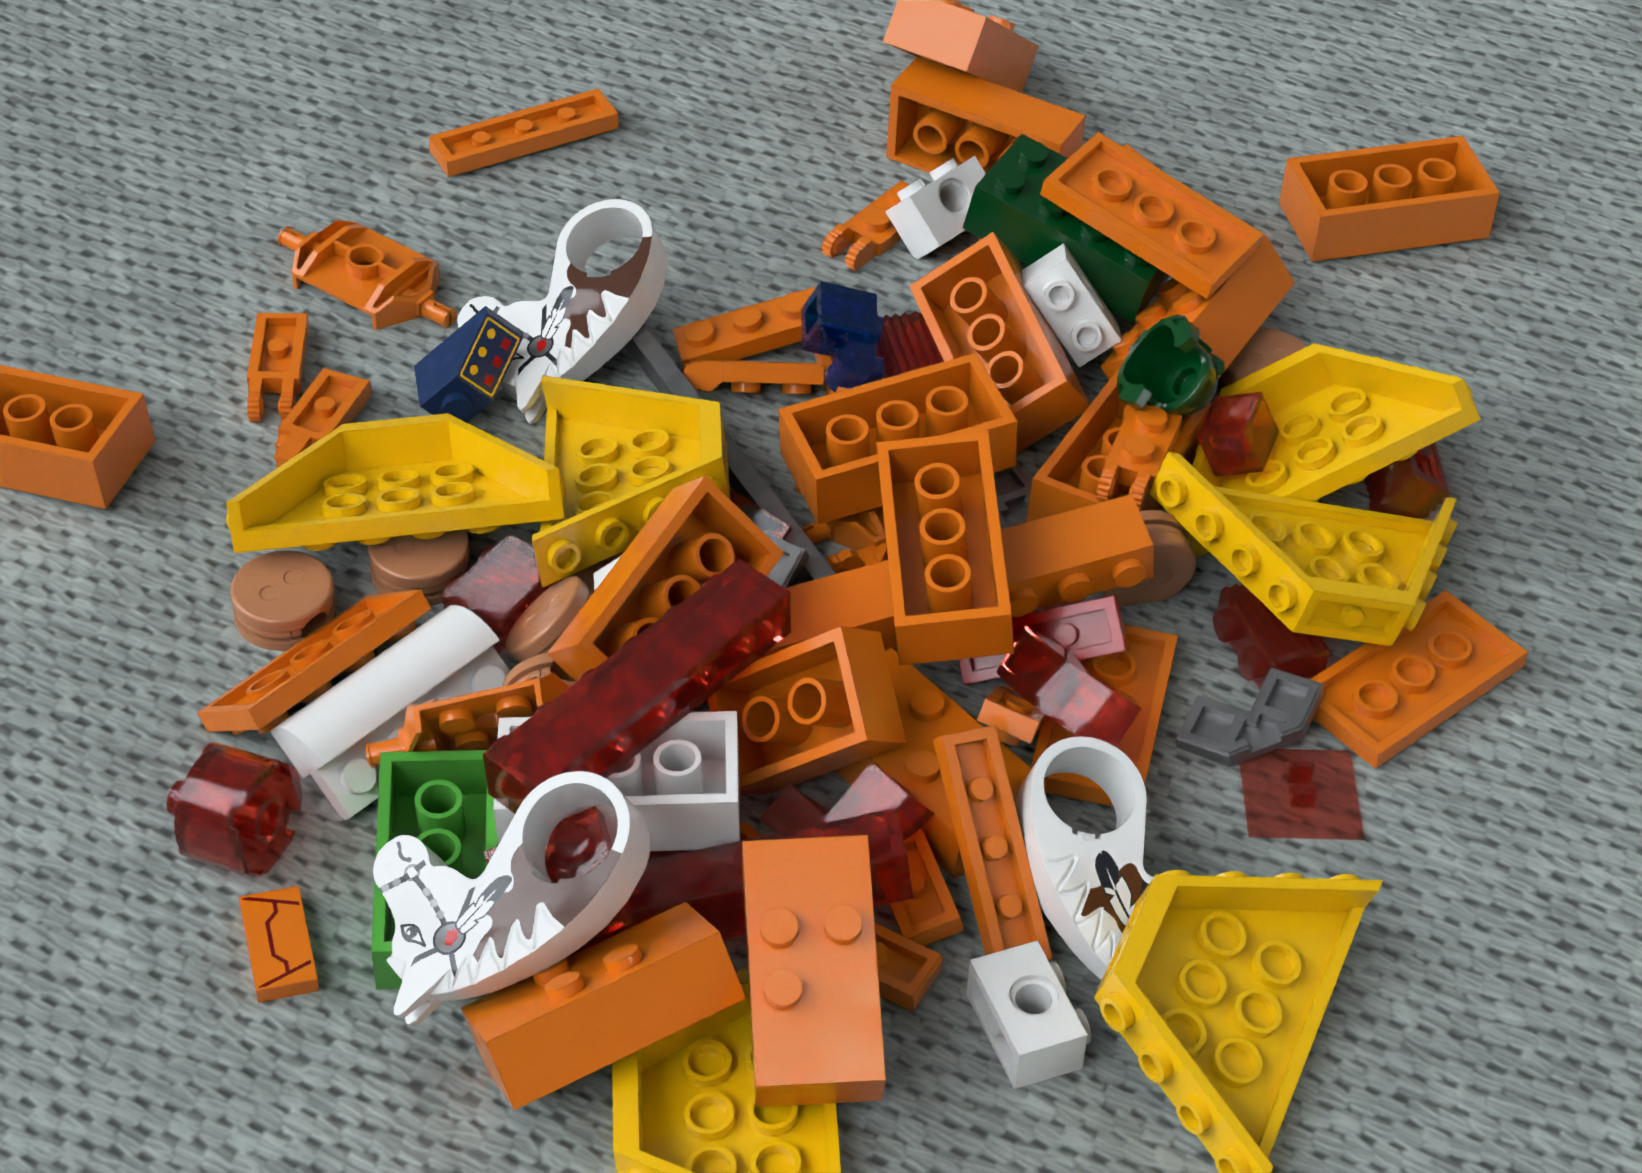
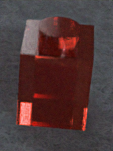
M1254 392L1214 397L1197 438L1215 477L1263 472L1279 434V429L1263 393Z

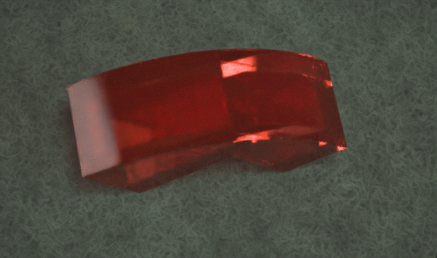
M1025 625L1013 644L1014 654L1006 655L996 673L1025 700L1076 736L1100 739L1117 747L1142 708L1132 696L1086 670L1073 652Z
M870 762L830 812L816 800L789 783L759 820L787 839L868 835L869 856L886 851L912 836L935 813L897 779Z

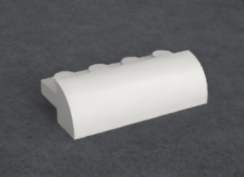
M450 605L274 727L270 733L302 778L310 774L336 812L344 820H347L376 800L379 795L380 765L375 768H371L366 756V743L397 738L398 729H402L404 726L407 705H419L434 698L444 700L502 687L503 681L510 670L493 647L500 640L492 629L469 609L459 605Z

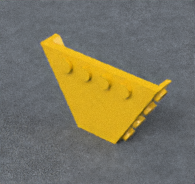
M1313 343L1221 389L1215 407L1210 413L1209 422L1202 441L1197 446L1192 466L1213 486L1318 502L1320 498L1346 485L1359 483L1369 474L1395 461H1402L1412 457L1418 450L1480 421L1481 418L1472 399V391L1464 378ZM1216 416L1217 421L1214 425L1213 431L1218 441L1222 434V431L1224 433V437L1214 458L1212 454L1217 445L1212 433L1208 439V442H1206L1205 438L1211 427L1214 417ZM1185 529L1188 536V541L1191 543L1196 557H1201L1209 553V551Z
M545 375L541 376L547 406L544 461L559 468L566 489L563 498L565 519L541 521L540 532L532 535V545L542 588L625 551L674 487L707 476L730 499L728 445L720 402Z
M446 413L342 424L227 501L226 521L231 532L234 553L303 546L306 550L319 551L331 548L339 542L358 541L364 545H376L396 536L413 535L417 539H433L443 535L445 531L464 529L471 533L483 534L495 531L502 525L565 519L563 498L566 489L558 467Z
M1173 452L1167 453L1149 491V494L1168 513L1172 514L1195 539L1292 632L1393 646L1402 628L1411 632L1415 628L1427 602L1425 600L1437 578L1436 572L1448 548L1446 546L1458 524L1457 521L1450 518L1457 500L1456 498L1446 497L1436 517L1431 521L1213 486L1179 453Z
M1170 870L1159 875L1156 874L1135 903L1094 999L1099 1004L1106 1023L1114 1031L1122 1035L1137 1055L1139 1065L1144 1074L1154 1083H1158L1175 1106L1182 1125L1190 1133L1196 1135L1215 1160L1219 1173H1271L1273 1165L1268 1159L1364 909L1380 890L1383 880H1365L1353 874L1336 875L1329 879L1304 878L1299 873H1283L1274 877H1248L1247 874L1240 871L1225 872L1217 876L1191 875L1185 870Z
M748 967L736 972L746 999L612 1063L613 1153L617 1173H841L836 1103L755 1107Z

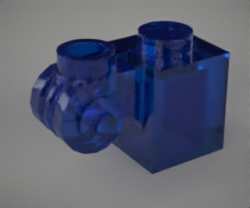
M820 281L801 308L802 350L835 358L824 375L826 384L834 392H836L838 386L849 389L881 380L883 377L884 359L875 356V345L880 339L883 327L882 317L878 316L877 294Z

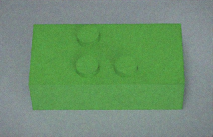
M497 750L380 752L376 857L386 843L395 837L409 835L419 839L438 855L448 867L458 871L465 877L476 879L481 876L498 847L493 810ZM374 880L371 955L376 990L400 989L402 979L386 961L393 953L392 941L395 933V920L385 897Z

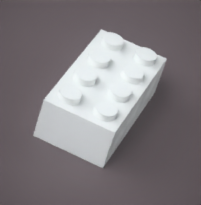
M737 711L499 718L493 806L498 845L520 805L533 789L556 775L583 771L600 775L609 780L639 810L649 830L650 851L740 849ZM590 805L571 812L552 831L546 845L545 854L609 853L615 842L618 829L615 808L606 805Z

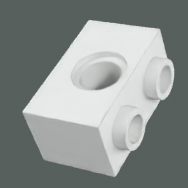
M975 156L959 166L954 158L950 159L929 173L934 180L932 183L926 186L921 178L897 193L901 200L900 203L885 211L911 255L916 259L923 257L965 231L962 227L975 186L986 174Z
M1064 243L1022 270L1023 287L1078 367L1083 366L1122 341L1118 322Z
M1038 940L970 960L966 995L1014 1089L1083 1068L1086 1045L1091 1042V1030L1087 1017L1080 1008H1073L1066 995V984L1059 965L1055 961H1048Z

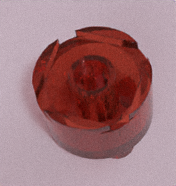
M217 742L209 743L191 767L185 780L175 782L167 796V811L175 816L174 832L179 853L187 858L238 874L249 875L252 873L258 876L267 874L292 842L295 834L294 830L287 829L286 827L290 811H301V780L296 769L289 764Z

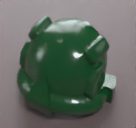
M1172 315L1160 320L1149 330H1144L1128 349L1129 353L1117 376L1116 388L1119 393L1118 397L1134 409H1141L1147 403L1149 406L1163 409L1166 413L1182 415V421H1184L1186 415H1192L1205 408L1214 397L1218 385V375H1222L1225 372V364L1222 359L1211 353L1212 349L1199 337L1200 331L1198 327L1188 321L1186 316Z

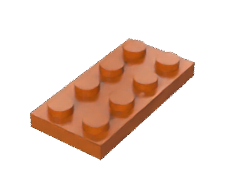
M1097 132L1044 180L1040 195L1063 210L1074 215L1206 299L1259 248L1264 235L1259 230L1100 132Z
M421 589L366 595L198 711L197 714L209 732L231 731L233 735H237L247 730H257L259 734L267 733L289 718L287 710L301 700L303 703L313 701L332 688L333 685L330 680L344 670L346 673L355 671L375 658L376 655L373 650L386 640L388 643L398 641L417 628L415 620L432 608Z
M1445 590L1426 603L1412 632L1405 628L1401 629L1393 646L1364 643L1311 678L1310 680L1324 684V696L1313 719L1376 769L1523 668L1528 651Z
M1124 625L1129 650L1057 665L1046 705L1048 710L1041 724L1030 767L1033 768L1039 757L1048 747L1060 740L1078 736L1092 737L1108 742L1126 754L1137 767L1144 785H1146L1178 635ZM1062 772L1051 774L1044 778L1046 780L1045 793L1114 807L1106 792L1087 777L1075 773Z

